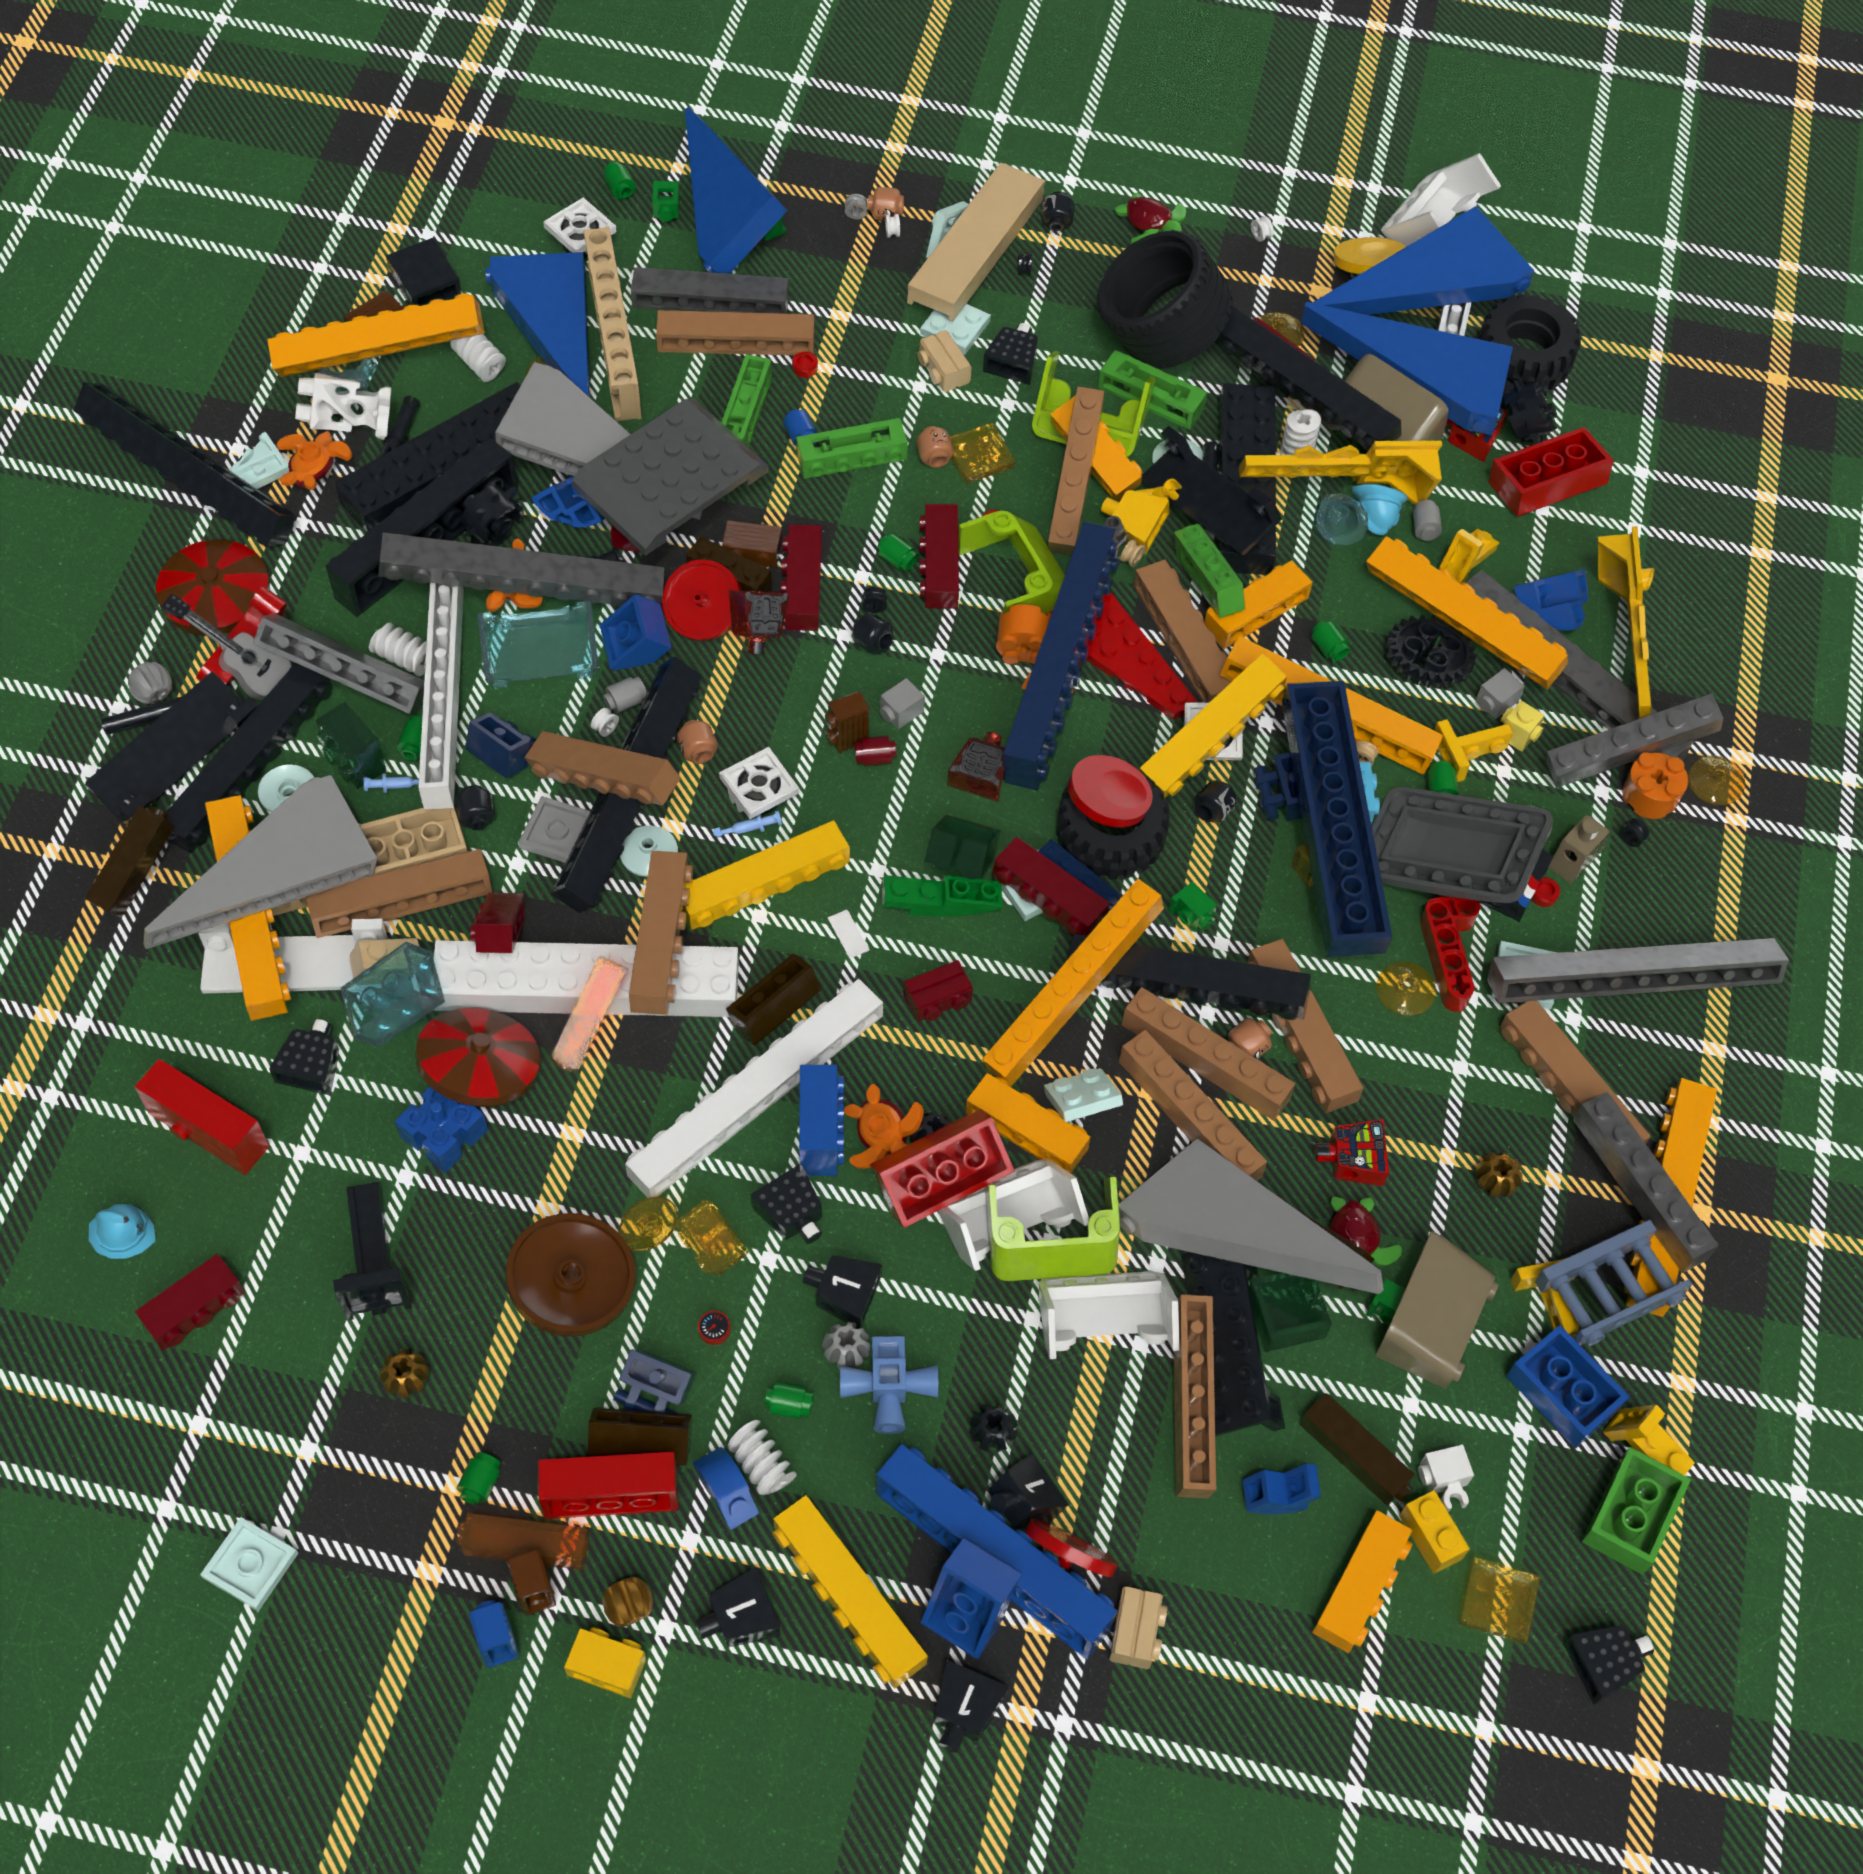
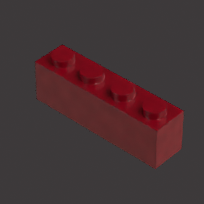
M925 504V515H920L919 531H925V537H920L919 553H925V559L920 558V575H925V581H920V597H925V608L958 609V504Z
M789 525L788 536H783V552H788L787 558H782V574H787L786 580H781V595L788 594L787 600L781 604V615L785 619V630L819 631L822 526Z
M1017 836L995 858L993 867L995 878L1001 884L1008 885L1018 892L1019 896L1026 902H1032L1039 907L1048 918L1055 919L1064 925L1066 930L1072 935L1075 933L1089 936L1108 914L1110 903Z

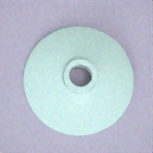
M298 765L278 766L270 770L261 779L258 786L259 800L265 809L273 812L289 797L286 796L287 794L293 793L303 783L314 778L310 771Z
M652 825L641 826L633 829L625 838L622 844L624 850L620 855V859L628 871L641 877H647L651 851L678 852L677 842L670 832L661 827ZM645 845H653L650 848L643 847Z

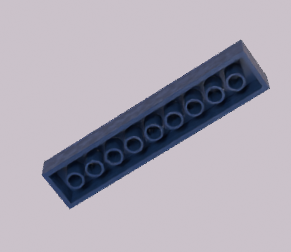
M1083 522L1003 753L1005 783L1038 791L1041 781L1047 780L1050 765L1047 764L1049 757L1054 758L1058 745L1056 737L1058 733L1062 734L1066 717L1063 716L1065 710L1071 709L1074 694L1071 693L1073 686L1078 687L1082 671L1079 669L1081 663L1086 664L1089 655V647L1087 645L1089 640H1094L1097 631L1096 618H1101L1105 606L1103 598L1104 595L1110 594L1112 579L1110 577L1112 572L1116 573L1119 567L1120 557L1117 554L1120 541L1116 540L1115 528Z
M1344 681L1287 684L1282 699V707L1326 957L1386 953L1392 939V932Z

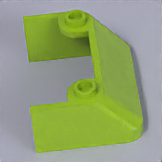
M1054 351L1047 356L1032 428L1035 434L1041 438L1067 444L1051 424L1050 414L1071 398V388L1068 383L1054 378L1060 353ZM1151 376L1145 382L1141 400L1131 399L1125 402L1121 407L1119 417L1102 412L1101 420L1110 431L1108 435L1113 441L1118 440L1126 450V457L1130 456L1135 450L1142 431L1156 380L1154 376Z
M996 511L959 524V555L1009 538L1030 573L1026 576L1024 587L1028 594L1005 602L1004 614L1009 611L1011 606L1019 604L1040 607L1043 614L1053 611L1065 574L1033 524L1007 511Z
M1116 1177L1104 1179L1106 1210H1100L1091 1215L1087 1224L1088 1237L1025 1241L1024 1227L1018 1219L1010 1216L998 1217L996 1186L989 1185L985 1187L990 1266L993 1275L1002 1281H1018L1110 1273L1117 1264L1120 1233Z

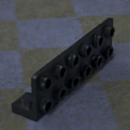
M1170 426L1161 432L1165 441L1164 448L1167 452L1142 474V484L1151 489L1163 486L1169 479H1175L1182 488L1175 490L1179 494V498L1172 500L1169 497L1167 499L1169 503L1194 522L1200 524L1201 527L1241 556H1244L1282 520L1274 500L1256 487L1249 493L1195 456L1186 438Z
M210 672L85 782V786L127 826L139 806L146 809L243 723L256 709L257 704L250 697L243 702L214 672Z
M1193 1252L1183 1254L1182 1262L1188 1295L1213 1296L1215 1436L1259 1424L1272 1431L1285 1429L1280 1397L1267 1390L1250 1295L1248 1280L1259 1277L1257 1267Z

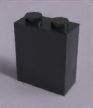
M433 238L386 255L389 274L409 305L423 306L429 304L432 300L442 299L446 301L455 299V296L462 294L459 277Z

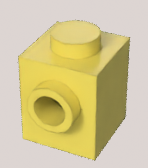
M1522 700L1514 709L1509 707L1501 718V722L1504 723L1503 725L1509 724L1513 731L1509 744L1522 752L1531 741L1535 742L1544 729L1541 727V723L1545 715Z

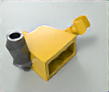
M1172 478L1167 480L1161 487L1136 491L1127 490L1120 502L1107 497L1102 504L1101 512L1110 517L1106 519L1103 526L1116 529V540L1120 541V546L1125 542L1128 543L1131 540H1135L1138 546L1141 544L1145 546L1144 554H1147L1170 513L1169 500L1167 499L1170 497L1172 500H1177L1179 494L1175 490L1181 489L1182 486Z

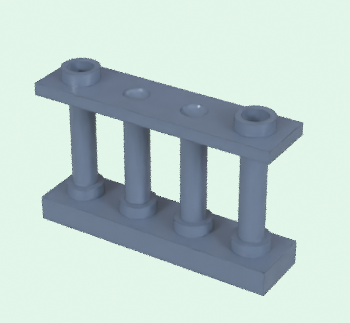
M1651 1220L1543 1269L1536 1279L1535 1283L1541 1292L1553 1288L1554 1291H1558L1582 1328L1574 1339L1579 1345L1587 1343L1588 1346H1592L1606 1337L1605 1333L1666 1304L1669 1307H1674L1687 1298L1685 1294L1692 1286L1691 1281L1688 1279L1675 1285L1650 1248V1240L1657 1231ZM1632 1250L1634 1253H1639L1663 1292L1648 1298L1623 1260L1624 1254ZM1607 1263L1608 1266H1613L1636 1302L1635 1305L1623 1311L1620 1310L1597 1274L1598 1266ZM1578 1275L1581 1278H1585L1609 1317L1594 1324L1569 1285L1570 1279Z

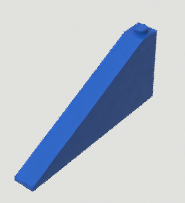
M688 106L685 109L698 254L705 260L702 265L709 272L730 274L788 210Z
M1475 206L1312 303L1371 315L1511 297L1517 292L1522 293L1527 290L1531 285L1530 281L1534 269Z
M583 252L490 257V268H485L487 284H492L493 295L544 363L560 370L590 397L586 273Z
M1305 303L1301 324L1357 360H1360L1366 354L1378 357L1444 401L1449 412L1448 418L1464 429L1488 435L1493 434L1512 355V346L1320 304Z

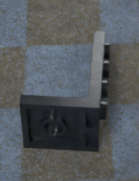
M379 1181L346 1187L357 1273H349L342 1276L341 1279H335L333 1284L334 1292L347 1321L354 1319L353 1314L372 1311L373 1316L385 1314L386 1308L404 1305L405 1310L411 1309L410 1294L400 1268L390 1267Z

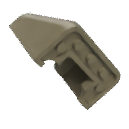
M1372 354L1364 355L1345 379V382L1401 419L1402 435L1396 441H1440L1444 435L1449 413L1444 401ZM1321 418V422H1323L1327 428L1331 430H1340L1332 423L1328 424Z
M1431 1231L1375 1356L1444 1389L1448 1388L1452 1380L1458 1382L1465 1367V1364L1460 1361L1486 1299L1492 1301L1499 1284L1494 1282L1496 1275L1448 1239Z

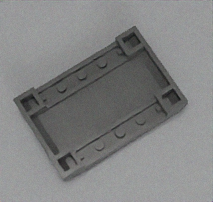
M684 399L582 466L572 479V487L646 556L666 542L667 534L742 483L749 486L768 473L769 466L696 399Z

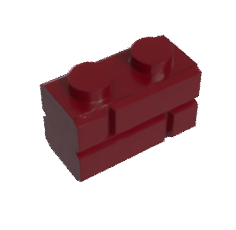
M959 960L903 981V996L918 1022L924 1019L927 1021L935 1020L942 1015V1012L951 1008L960 1010L966 1007L972 1000L973 987L967 975H965Z

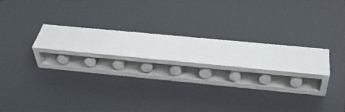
M431 582L418 787L424 810L454 808L464 597L463 586L448 587L444 584Z
M860 979L851 985L846 984L843 986L834 999L820 1004L811 1017L806 1021L804 1019L799 1021L793 1027L791 1033L784 1038L776 1039L770 1045L769 1050L763 1055L753 1057L747 1063L744 1070L737 1075L729 1076L724 1081L722 1087L715 1093L705 1095L700 1100L699 1105L691 1112L686 1111L682 1113L672 1127L666 1131L658 1132L651 1140V1143L644 1149L634 1151L625 1163L627 1176L650 1201H653L800 1083V1065H823L883 1017V1002Z

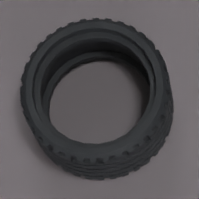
M1178 230L1154 233L1128 246L1108 267L1097 292L1098 312L1128 354L1134 359L1160 369L1180 365L1204 352L1224 330L1233 308V294L1230 284L1202 243L1192 234H1187L1184 231L1179 232ZM1186 283L1181 292L1166 306L1144 316L1151 305L1163 294Z

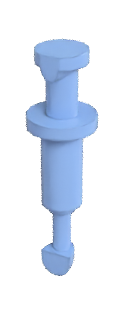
M382 774V779L363 777L364 791H368V788H383V793H387V789L411 788V786L419 784V779L410 777H386V774Z
M779 810L775 811L776 814L761 818V814H759L757 818L734 823L731 828L720 830V827L715 828L713 834L716 837H721L732 832L741 834L757 829L765 832L764 826L774 823L782 825Z

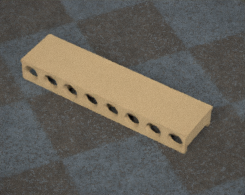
M1000 163L908 284L907 303L912 305L915 301L949 315L948 320L953 322L1042 202L1045 180Z
M605 226V228L584 230L588 254V270L615 421L642 419L637 374L610 228Z
M420 808L359 825L377 857L375 872L371 876L468 852L454 808L426 810ZM306 897L272 908L273 915L308 907Z

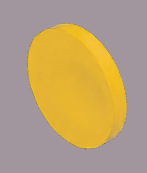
M1380 237L1350 239L1335 247L1334 263L1344 271L1361 274L1407 246L1396 240Z

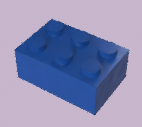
M800 1065L799 1157L807 1176H837V1164H844V1076H837V1065Z
M1560 1325L1515 1362L1506 1376L1575 1449L1620 1411L1630 1398Z
M963 1538L943 1565L921 1624L978 1660L997 1633L1022 1574L1014 1570L1009 1564L1003 1563L988 1554L980 1546Z

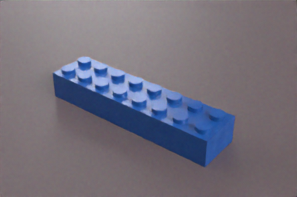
M901 1444L876 1475V1495L952 1554L961 1540L965 1538L969 1542L980 1546L985 1552L1001 1562L1009 1564L1014 1570L1022 1574L1011 1601L1080 1656L1088 1660L1112 1628L1117 1614V1610L1113 1608L1114 1603L1104 1594L1098 1593L1096 1595L1088 1589L1086 1581L1077 1573L1072 1571L1070 1573L1066 1572L1059 1566L1060 1562L1050 1552L1046 1550L1043 1552L1039 1551L1032 1545L1033 1541L1023 1531L1018 1529L1014 1531L1005 1524L1006 1520L1000 1513L994 1509L988 1511L978 1503L979 1499L970 1490L966 1488L961 1490L954 1485L951 1476L943 1469L937 1468L935 1470L927 1464L925 1456L913 1447L908 1449Z

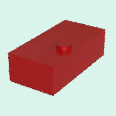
M1582 427L1494 459L1489 484L1518 517L1608 484L1614 460L1588 430Z
M158 1059L135 1085V1089L148 1114L170 1127L173 1135L182 1141L189 1139L245 1176L269 1148L256 1119L161 1059Z
M982 1109L870 1164L893 1218L903 1228L1015 1172L992 1117Z
M674 1452L539 1460V1502L545 1519L679 1511L678 1472Z

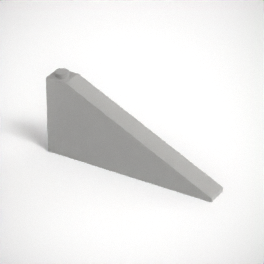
M537 362L533 363L495 432L496 442L512 455L575 476L582 466L631 435L560 370ZM702 511L693 518L700 520Z
M332 776L315 777L303 783L144 929L143 945L145 949L374 875L377 857Z
M1198 1138L1118 1204L1120 1227L1127 1234H1134L1143 1242L1380 1294L1384 1290L1381 1270Z

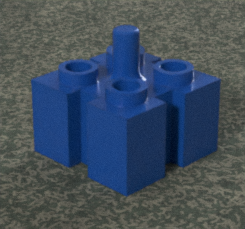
M429 1087L421 1095L423 1104L419 1108L412 1104L395 1120V1124L400 1137L417 1151L423 1147L427 1159L446 1173L462 1157L460 1147L464 1143L472 1147L488 1130L484 1114L475 1106L460 1105V1103L442 1096Z

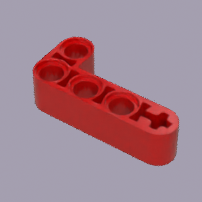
M262 586L252 598L246 614L228 634V637L233 639L240 633H247L255 638L262 617L272 613L283 617L287 602ZM220 645L202 666L196 679L201 681L210 672H214L229 687L235 680V677L222 670L219 666V658L223 651Z
M1446 896L1433 898L1427 902L1420 925L1444 1007L1452 1012H1461L1467 1008L1475 988L1459 932L1468 931L1473 927L1481 907L1478 900ZM1439 940L1446 941L1448 944H1444ZM1447 966H1452L1456 970L1449 969Z

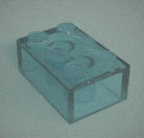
M407 941L340 988L353 1039L376 1047L382 1046L445 1002L432 952Z

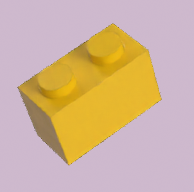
M1435 1490L1406 1504L1399 1515L1403 1524L1412 1529L1410 1536L1433 1574L1461 1561L1470 1549Z
M580 1628L564 1666L567 1676L631 1699L646 1662L645 1652L640 1650L641 1645L628 1639H622L621 1643L609 1639L610 1635L607 1632L597 1628H590V1631Z

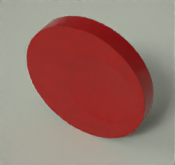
M704 559L690 561L675 570L664 587L662 598L664 615L670 626L688 639L695 641L717 639L730 631L735 625L732 612L735 611L736 601L731 598L730 591L742 593L741 586L730 570L715 561Z
M1106 755L1086 757L1076 764L1068 781L1069 794L1077 808L1090 819L1111 827L1135 825L1146 816L1152 804V790L1144 775L1131 764L1116 757Z
M1031 1518L1025 1529L1026 1535L1060 1556L1058 1561L1060 1562L1059 1565L1063 1568L1069 1569L1072 1563L1102 1576L1113 1577L1119 1565L1114 1558L1094 1545L1047 1522Z

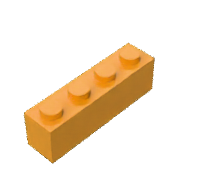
M1076 395L1050 414L1051 424L1066 442L1068 440ZM1101 420L1091 473L1109 496L1119 502L1127 490H1135L1141 485V474L1143 472L1134 460L1130 462L1125 456L1126 450L1118 440H1112L1108 435L1110 433L1108 427Z
M1292 560L1283 566L1278 565L1263 578H1256L1248 587L1243 589L1245 610L1219 618L1210 606L1206 611L1204 624L1208 631L1211 630L1217 643L1225 650L1233 645L1239 636L1243 638L1307 600L1313 582Z
M987 1073L967 1099L966 1114L969 1115L982 1109L992 1117L1001 1136L1040 1160L1049 1159L1070 1174L1088 1151L1091 1136L1081 1126L1065 1122L1055 1110L1045 1109L1040 1106L1029 1094L1019 1093L1014 1090L1001 1077H993Z
M1376 1510L1312 1632L1313 1634L1346 1653L1350 1652L1354 1644L1361 1647L1369 1632V1629L1364 1626L1369 1615L1375 1618L1384 1602L1383 1599L1379 1598L1383 1587L1391 1588L1398 1575V1571L1393 1569L1398 1558L1404 1561L1413 1543L1408 1541L1412 1529Z

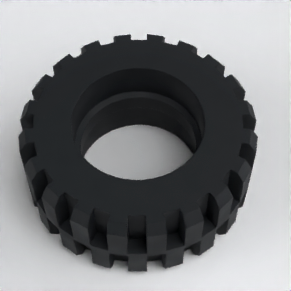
M1526 294L1517 295L1516 298L1511 296L1503 299V302L1500 301L1492 306V309L1485 315L1478 337L1480 340L1513 347L1506 377L1513 385L1514 381L1518 382L1520 378L1525 385L1543 380L1546 388L1549 390L1558 387L1560 383L1568 378L1581 344L1580 328L1575 323L1576 320L1571 313L1567 314L1566 308L1561 304L1559 306L1554 304V300L1549 298L1545 300L1540 298V295L1534 294L1532 297H1527ZM1511 339H1528L1538 343L1544 349H1526L1517 345Z
M1146 777L1153 795L1152 804L1146 816L1137 823L1138 828L1133 832L1114 836L1098 831L1089 823L1088 817L1072 801L1068 787H1066L1059 805L1056 827L1057 836L1059 837L1058 843L1098 877L1105 875L1108 876V879H1117L1118 876L1123 875L1124 878L1134 876L1135 871L1142 873L1149 868V863L1154 864L1157 861L1165 845L1170 820L1168 815L1169 805L1164 800L1165 795L1159 787L1154 788L1155 782Z

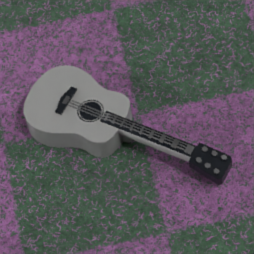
M170 594L160 607L161 610L180 620L184 618L217 642L223 650L219 658V666L225 672L233 675L244 692L251 698L263 701L292 667L290 660L253 644L254 638L247 633H240L233 639L229 638L192 611L190 605L174 594Z

